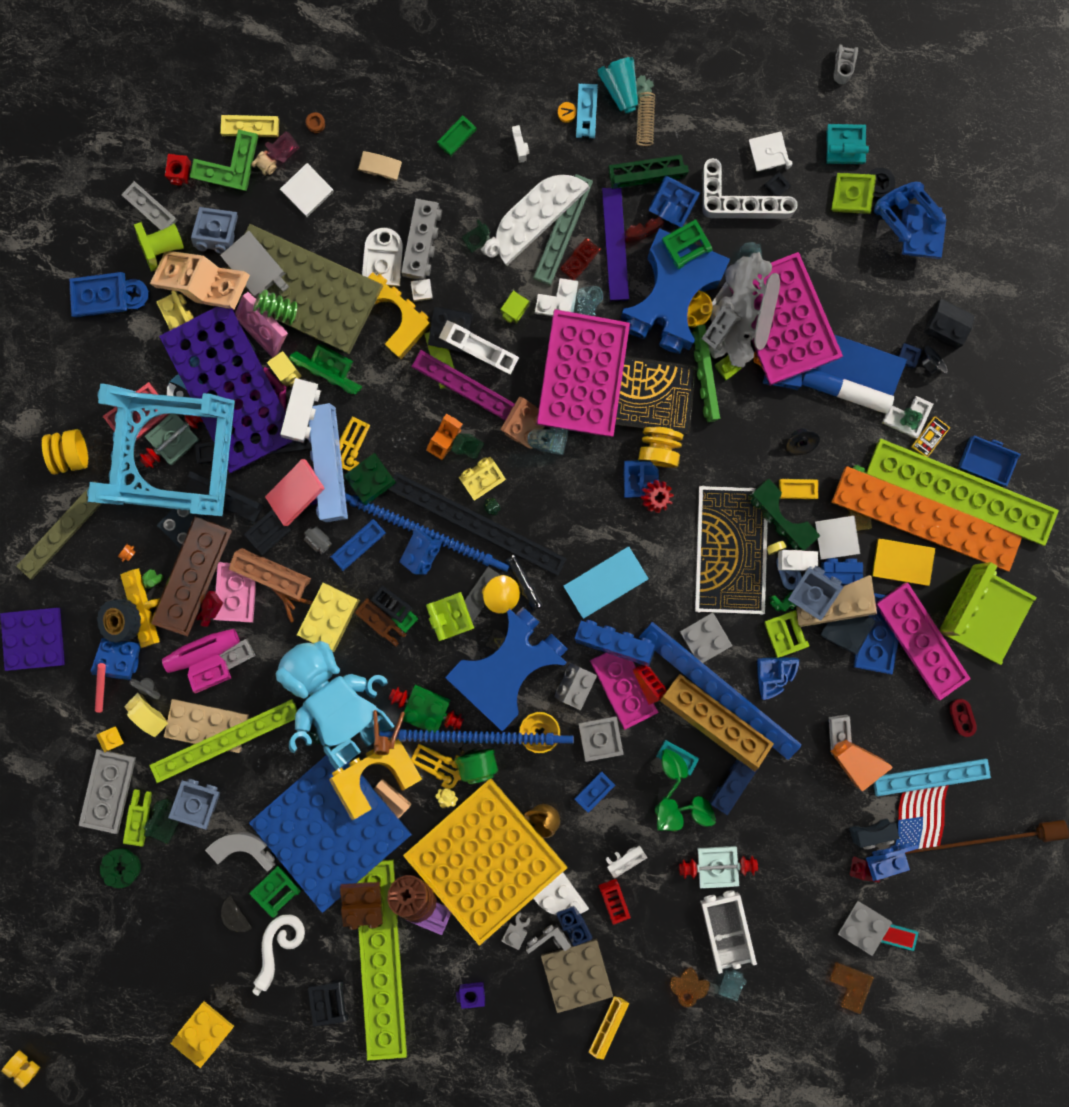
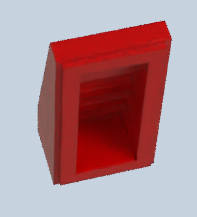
M644 665L634 668L633 672L648 704L650 705L661 700L667 690L651 668Z
M617 879L600 884L599 889L612 924L630 919L631 917ZM616 895L619 896V897H617V898H614V899H611V900L608 901V898H611V897L616 896ZM621 903V905H618V906H616V907H613V908L610 907V906H613V905H615V904ZM624 910L623 913H620L615 916L613 915V913Z

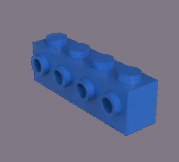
M591 620L580 622L575 636L576 643L649 667L655 651V645L652 644L651 640L646 638L639 640L633 638V634L628 632L621 634L615 632L616 629L609 626L602 628Z

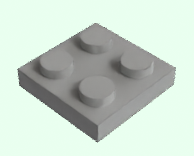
M714 613L707 615L680 631L693 656L702 663L732 646Z
M616 716L578 723L585 762L624 755Z
M857 900L838 935L873 956L891 926L892 921Z

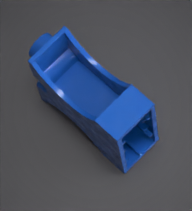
M659 228L647 258L654 272V289L640 304L623 309L620 321L630 323L629 334L645 339L647 332L650 333L653 325L660 324L663 327V332L660 336L662 339L659 345L667 351L680 354L682 348L690 350L695 341L687 322L688 307L692 298L699 290L706 292L718 287L730 259L711 251L684 264L683 268L678 270L662 242V238L670 233ZM693 244L680 251L678 255L681 258L701 246Z
M524 607L517 614L510 609L507 611L509 619L508 633L502 646L494 654L482 660H461L445 677L501 731L519 714L517 696L524 679L531 672L542 666L552 664L565 665L567 663L561 656L568 649L553 634H550L544 641L541 640L535 646L529 643V637L534 632L533 629L540 622Z

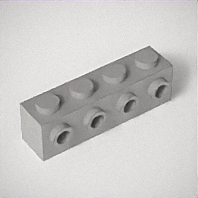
M416 199L401 272L403 277L426 280V276L430 275L431 265L429 264V259L434 256L435 246H432L433 239H437L438 228H436L437 221L441 220L442 210L439 209V203L421 199Z

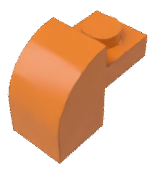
M446 414L426 450L443 460L457 440L463 424L456 418Z

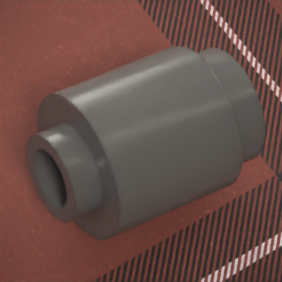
M311 526L304 533L306 536L304 541L316 553L319 552L322 555L332 545L330 538L317 526L315 528Z

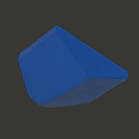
M651 460L624 461V497H640L645 495L642 489H648L647 483L653 484L654 480L659 481V470Z

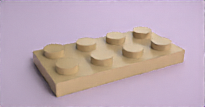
M172 699L164 737L196 744L248 720L249 715ZM242 744L228 751L240 753Z

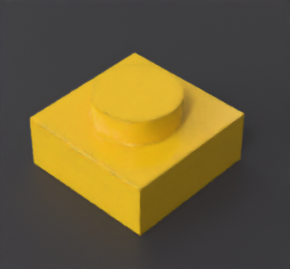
M116 726L96 735L104 753L124 744Z

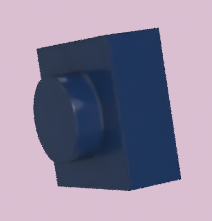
M904 343L898 357L907 359L905 366L914 369L922 349Z

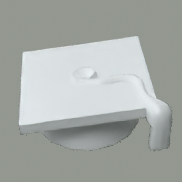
M782 132L749 139L756 171L771 169L781 165H785L786 169L791 168L792 161L788 159Z

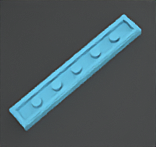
M985 758L885 774L875 781L873 785L875 796H883L989 779L991 776L988 759Z

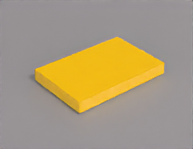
M877 539L871 576L930 586L935 548Z

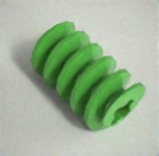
M265 289L258 295L253 308L255 312L259 307L261 315L268 311L267 317L274 313L276 321L281 316L282 323L289 319L290 326L297 313V302L293 301L290 304L288 298L283 301V297L280 295L275 299V293L272 292L268 295V291Z

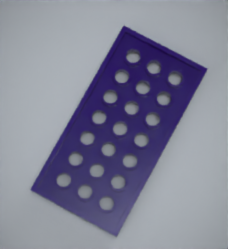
M217 306L159 336L191 398L202 399L203 393L208 394L210 391H216L219 397L234 401L241 399L243 401V407L239 410L234 408L232 425L235 427V432L231 435L228 460V470L230 473L294 441L281 437L286 411L233 309ZM222 322L225 324V330L218 333L215 330V326L217 323ZM202 331L208 333V338L205 341H199L198 335ZM231 339L234 342V346L232 349L227 350L224 348V343L226 340ZM184 340L191 342L188 350L181 348V343ZM215 348L217 355L212 359L208 358L207 351ZM237 356L243 359V363L239 367L233 365V359ZM191 358H199L200 363L197 367H191ZM219 365H224L226 368L225 373L221 376L217 375L216 368ZM246 373L252 377L251 382L248 384L242 382V376ZM200 375H208L209 379L206 384L199 383ZM228 382H232L235 386L234 390L230 393H227L224 389ZM255 390L259 391L261 395L259 400L252 401L250 398L251 393ZM268 408V417L261 418L259 415L260 409ZM201 416L215 443L217 418ZM246 416L252 418V424L248 427H244L242 424V420ZM272 424L278 427V432L275 435L268 433V427ZM254 433H259L261 436V441L257 444L251 442V436ZM237 442H242L244 445V449L240 453L234 450V445Z

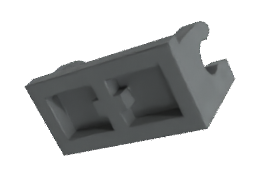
M723 306L702 337V340L715 350H721L722 346L720 344L735 322L741 321L742 317L736 315V312Z

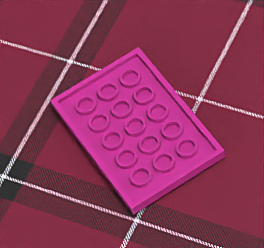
M799 252L771 262L772 270L763 279L766 285L772 273H777L780 278V289L768 341L762 350H758L755 347L754 338L751 340L770 386L843 357ZM758 274V278L762 279V275ZM754 279V287L757 289H761V287H759L760 283L756 279ZM763 294L758 295L754 300V308L756 310H760ZM759 315L755 317V320L751 324V327L754 330L756 329V324Z
M554 309L536 425L607 437L614 436L630 323Z

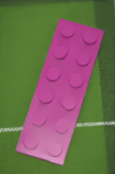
M909 583L902 584L876 603L877 609L937 700L943 699L971 679Z

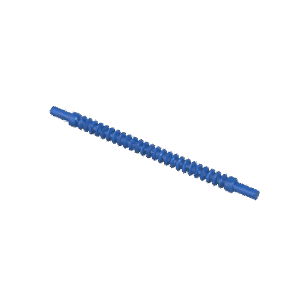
M345 493L346 502L354 508L357 506L359 510L361 508L364 512L367 510L368 514L373 513V516L383 517L384 521L387 519L388 523L392 521L393 525L398 524V527L408 528L409 532L412 530L414 533L415 529H420L430 538L440 540L443 547L448 546V549L453 548V551L457 550L459 554L462 552L463 556L468 555V558L478 559V562L482 561L483 565H491L505 572L509 569V565L492 558L493 556L488 553L485 555L483 551L480 553L479 549L475 551L474 547L469 548V545L459 544V541L455 542L454 538L449 539V536L439 535V532L435 533L433 529L430 531L429 527L424 528V525L414 524V521L410 522L408 518L405 520L404 516L399 517V514L394 515V512L389 513V510L385 511L383 507L380 509L379 505L374 506V503L365 505L359 496H351Z
M400 729L396 737L401 742H405L407 739L411 742L413 739L414 742L417 740L420 742L423 740L425 742H428V740L430 742L434 740L439 742L441 740L443 743L446 740L449 743L452 740L453 743L455 741H458V743L461 741L463 743H466V741H469V743L480 741L481 744L483 741L486 744L489 741L491 744L494 742L497 744L499 742H502V744H505V742L508 744L511 742L513 744L524 742L525 745L527 742L530 745L533 743L536 745L538 743H541V745H544V743L546 745L574 743V736H560L553 733H547L546 735L544 733H541V735L538 733L535 735L533 733H530V735L524 733L522 735L520 732L517 735L516 732L513 734L510 732L508 734H505V732H502V734L499 732L496 734L494 732L483 734L481 731L478 734L475 731L473 734L472 731H469V733L466 731L463 733L461 731H458V733L455 731L452 733L450 731L439 733L438 730L434 733L433 730L430 732L428 730L425 732L422 730L419 732L417 730H414V732L409 730L407 732V730ZM380 731L379 736L391 739L394 731Z

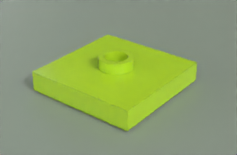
M837 173L832 212L870 214L876 175Z

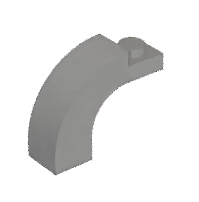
M249 832L227 834L213 842L205 850L217 864L221 863L231 853L243 851L251 854L267 872L276 865L275 857L269 851L265 852L264 848L267 845L262 838Z

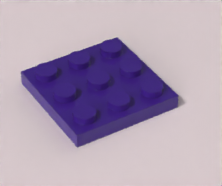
M60 608L0 613L5 671L65 665Z

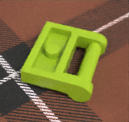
M797 610L764 621L777 658L809 647V643L805 641L801 627L798 624ZM790 619L798 641L797 645L793 644L785 620Z

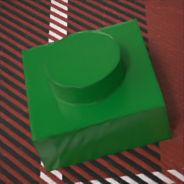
M405 606L397 613L399 617L405 610ZM410 611L402 623L395 618L391 620L406 633L419 618Z

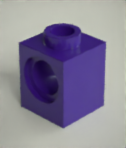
M483 982L460 984L459 991H456L457 1003H461V1009L485 1006ZM467 992L475 993L476 997L472 1000L467 999L465 996Z

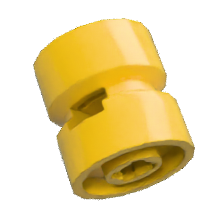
M19 1050L7 1062L1 1072L9 1078L14 1077V1083L23 1089L41 1067L33 1061L28 1062V1057Z

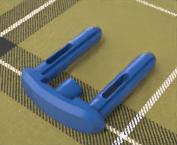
M912 182L892 190L880 198L874 207L875 214L881 215L898 238L906 243L911 240V234L891 210V207L897 205L899 209H905L909 204L907 198L909 200L915 198L936 223L942 225L946 222V215L925 192L924 185L921 182Z

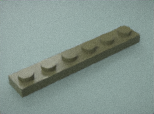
M88 488L16 566L28 578L33 579L102 504L88 502Z

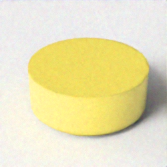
M780 541L768 546L767 551L769 555L778 553V551L785 550L787 546L784 541Z

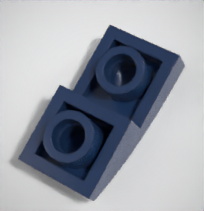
M575 906L556 912L564 931L567 930L573 946L592 939L584 919Z

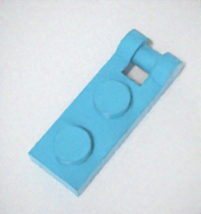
M579 84L576 138H582V136L595 138L598 84ZM582 123L590 124V128H582Z

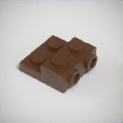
M380 882L341 884L343 927L354 930L364 925H368L369 928H376L383 924L384 915Z

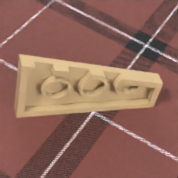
M871 575L844 586L822 621L797 606L799 626L804 627L877 614Z

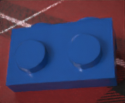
M415 529L400 559V563L413 574H427L435 556L439 552L442 542L430 538L420 529Z

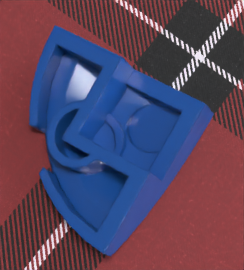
M775 657L757 659L758 681L762 700L777 696L784 691L782 687L786 685L788 680L790 682L793 681L799 666L798 658Z

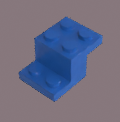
M909 203L905 209H902L901 222L910 232L911 240L907 243L903 242L902 254L941 259L946 222L942 225L936 223L921 205Z

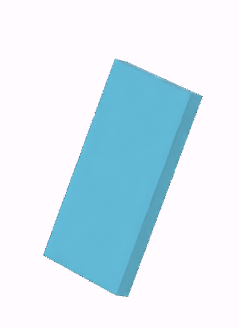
M627 547L564 585V588L584 619L649 578L630 547Z

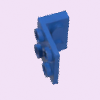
M910 842L872 852L873 856L867 857L866 860L873 881L910 870L905 852L918 849V844L910 845Z

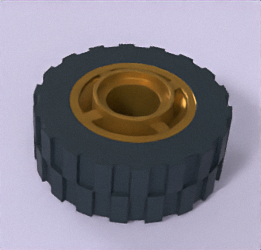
M110 600L100 607L97 618L98 629H100L101 635L106 640L115 643L129 641L138 634L139 627L141 626V616L136 605L131 603L130 600Z

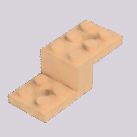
M169 251L164 253L150 284L155 288L179 291L195 303L235 309L250 275L245 271L219 268L201 255Z

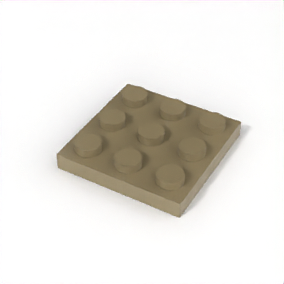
M597 938L577 946H571L566 951L562 948L541 955L557 1013L613 997Z

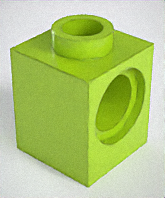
M513 291L501 308L502 318L509 323L513 321L517 324L528 308L529 300Z

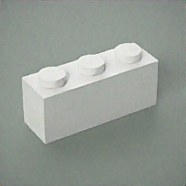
M295 378L281 430V437L304 443L305 438L309 439L311 427H308L309 420L314 419L316 409L313 408L314 401L318 402L321 392L317 390L318 384Z

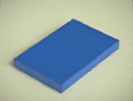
M118 272L69 279L72 317L127 311L125 273Z

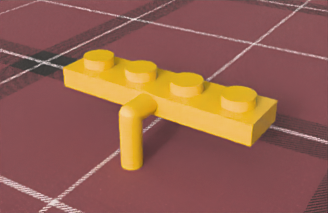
M133 569L120 574L127 600L135 604L140 612L141 626L137 636L141 648L159 643L156 627L150 623L152 619L150 609L157 607L160 598L148 601L139 569Z

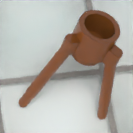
M373 711L374 754L388 755L389 750L394 749V743L405 715L404 712H401L391 741H388V737L379 736L377 711Z

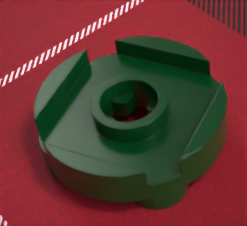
M126 848L110 851L103 857L100 865V874L104 883L114 888H124L131 885L139 876L141 870L139 858ZM118 863H121V866H125V870L122 873L116 871Z

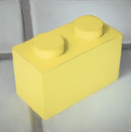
M283 351L267 362L279 380L287 387L293 386L295 378L299 379L302 377Z

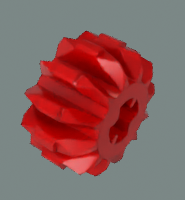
M654 480L653 484L648 482V489H642L645 495L640 496L641 499L645 500L643 506L648 507V510L651 512L655 510V512L660 513L661 508L667 510L666 504L671 505L672 502L669 498L674 496L672 493H669L672 488L666 486L664 481Z

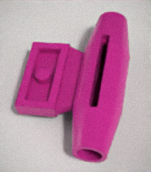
M235 629L207 635L180 647L162 659L163 666L167 673L189 668L187 675L195 694L231 679L226 661L219 655L240 642Z

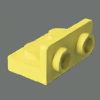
M173 290L171 295L156 301L170 330L194 319L191 311H187L184 304L187 302L183 294Z
M491 457L481 459L477 463L478 465L472 469H466L459 477L474 501L506 480Z

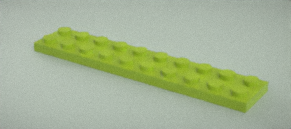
M879 439L866 474L982 519L1041 546L1046 545L1059 510L883 439Z
M394 859L383 860L358 882H380L384 915L383 924H380L378 927L369 928L368 925H364L358 928L367 1061L407 1057L398 917L390 909L387 901L388 890L395 881Z

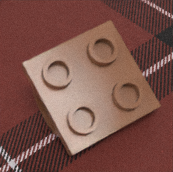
M519 397L500 430L514 441L532 449L545 426L536 425L539 408L526 399Z

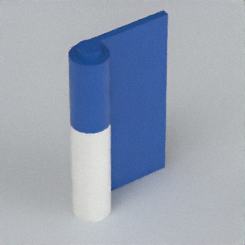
M834 335L843 357L802 373V385L888 414L893 405V395L907 359Z

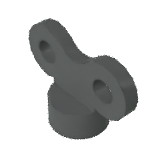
M143 678L140 682L130 679L129 683L137 688L140 693L148 694L155 699L160 698L161 695L153 690L154 682L150 678Z

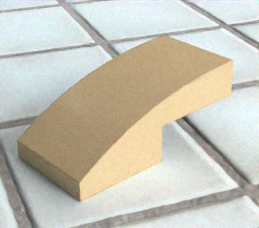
M363 151L358 170L373 176L379 175L396 181L402 162L383 155Z

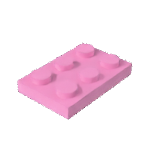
M247 292L242 296L235 315L245 330L271 357H274L278 354L288 333L272 315L267 317L268 311L261 315L260 308L258 307L254 312L253 308L256 298Z
M219 562L217 567L216 594L224 604L213 620L253 622L256 581L229 570L231 563Z

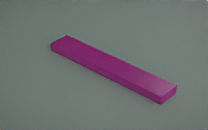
M420 350L411 366L505 421L515 405L510 400Z

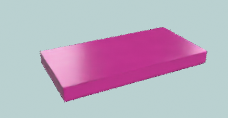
M608 653L590 660L624 730L658 713L654 703L648 704L635 677L633 669L636 666L634 662Z

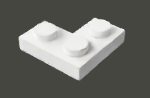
M560 278L557 297L538 294L535 314L553 317L554 309L574 312L578 281Z

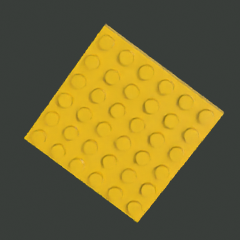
M492 779L484 783L403 855L479 946L568 868Z

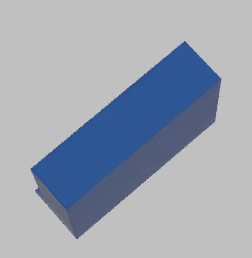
M974 435L969 438L957 469L1000 487H1007L1021 454L1002 447V442L994 439L990 442Z

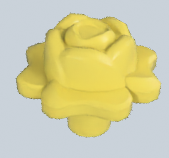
M449 788L439 789L435 796L439 799L438 802L442 808L454 807L458 801L455 792Z

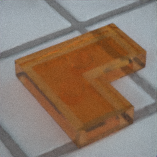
M836 962L830 981L847 988L841 1006L861 1014L874 977Z

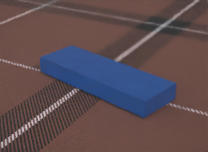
M372 519L330 557L344 571L387 533Z

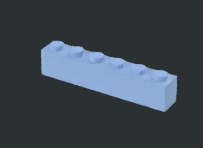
M330 403L313 406L316 412L314 419L309 420V427H311L309 442L312 445L310 457L314 464L313 471L325 488L316 497L318 501L316 513L318 518L324 522L348 519L336 407Z

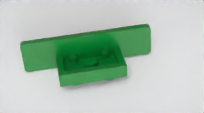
M322 344L317 345L312 359L299 352H294L289 356V359L296 366L307 368L313 375L322 376L327 379V382L342 387L347 393L357 394L362 389L361 385L346 378L353 361Z

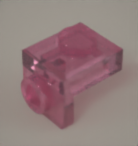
M285 132L273 144L269 142L265 144L268 148L269 156L274 160L277 159L285 162L300 148L288 132Z

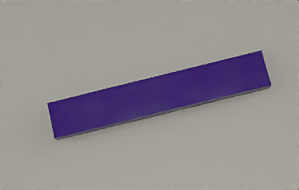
M602 188L610 302L629 300L622 192L621 188Z

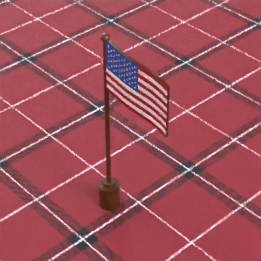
M949 785L902 792L898 806V834L900 839H896L895 845L910 842V845L918 844V849L905 852V854L1036 835L1043 842L1065 840L1069 838V831L1065 820L1039 823L1036 832L940 845L944 829L945 798Z

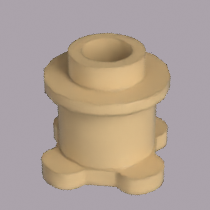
M266 150L258 154L251 166H257L263 171V175H271L277 168L275 165L276 160L268 157Z

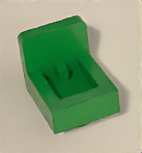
M793 591L782 602L775 595H771L769 597L772 601L770 603L775 610H781L782 612L786 611L789 607L793 609L796 605L788 600Z

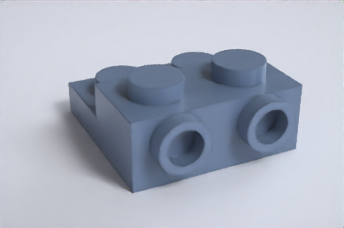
M199 207L191 236L193 247L199 251L212 249L219 254L226 251L234 242V230L238 218L237 212Z
M815 565L814 568L811 566L808 568L788 600L822 621L840 594L843 586H841L842 581L834 576L831 578L824 575L825 571Z
M189 778L187 782L182 780L168 818L207 830L220 792L217 791L215 786L206 784V787L198 785V781Z

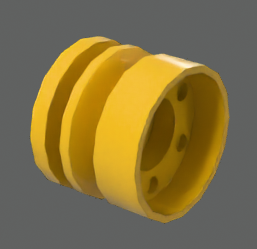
M645 427L643 433L647 437H642V441L649 444V447L640 448L638 461L651 460L655 466L677 468L680 454L672 451V448L682 447V444L677 441L683 440L684 435L670 428Z
M80 430L64 431L62 437L59 433L43 436V457L51 474L65 473L68 471V467L73 471L88 467L87 447Z
M535 712L528 715L522 721L519 731L522 735L524 733L528 735L533 733L535 735L537 728L539 730L544 728V734L553 733L554 735H560L558 722L545 712ZM522 742L528 750L534 753L551 751L557 745V743L553 745H546V743L544 745H541V743L536 745L533 743L530 745L529 742L525 745Z

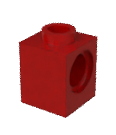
M168 154L165 177L171 184L179 186L182 183L188 184L191 167L189 158L183 155ZM182 168L180 173L174 174L175 169Z

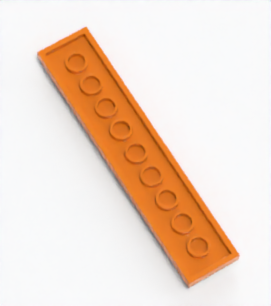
M848 466L843 470L831 502L981 562H992L997 565V568L1006 572H1010L1022 539L1021 536L985 522L982 519Z

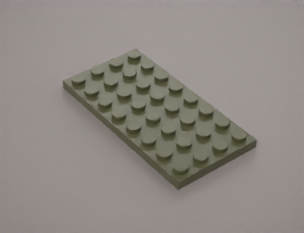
M249 224L246 232L250 231L286 273L281 278L289 286L287 290L283 292L274 283L267 291L275 293V299L280 295L283 297V301L288 298L290 304L293 301L297 302V313L290 327L350 354L383 285ZM246 286L244 287V290L239 298L238 303H240L242 296L247 292H249L254 297V295L249 291V289ZM280 316L277 321L282 323V317ZM287 319L283 324L289 326V319Z

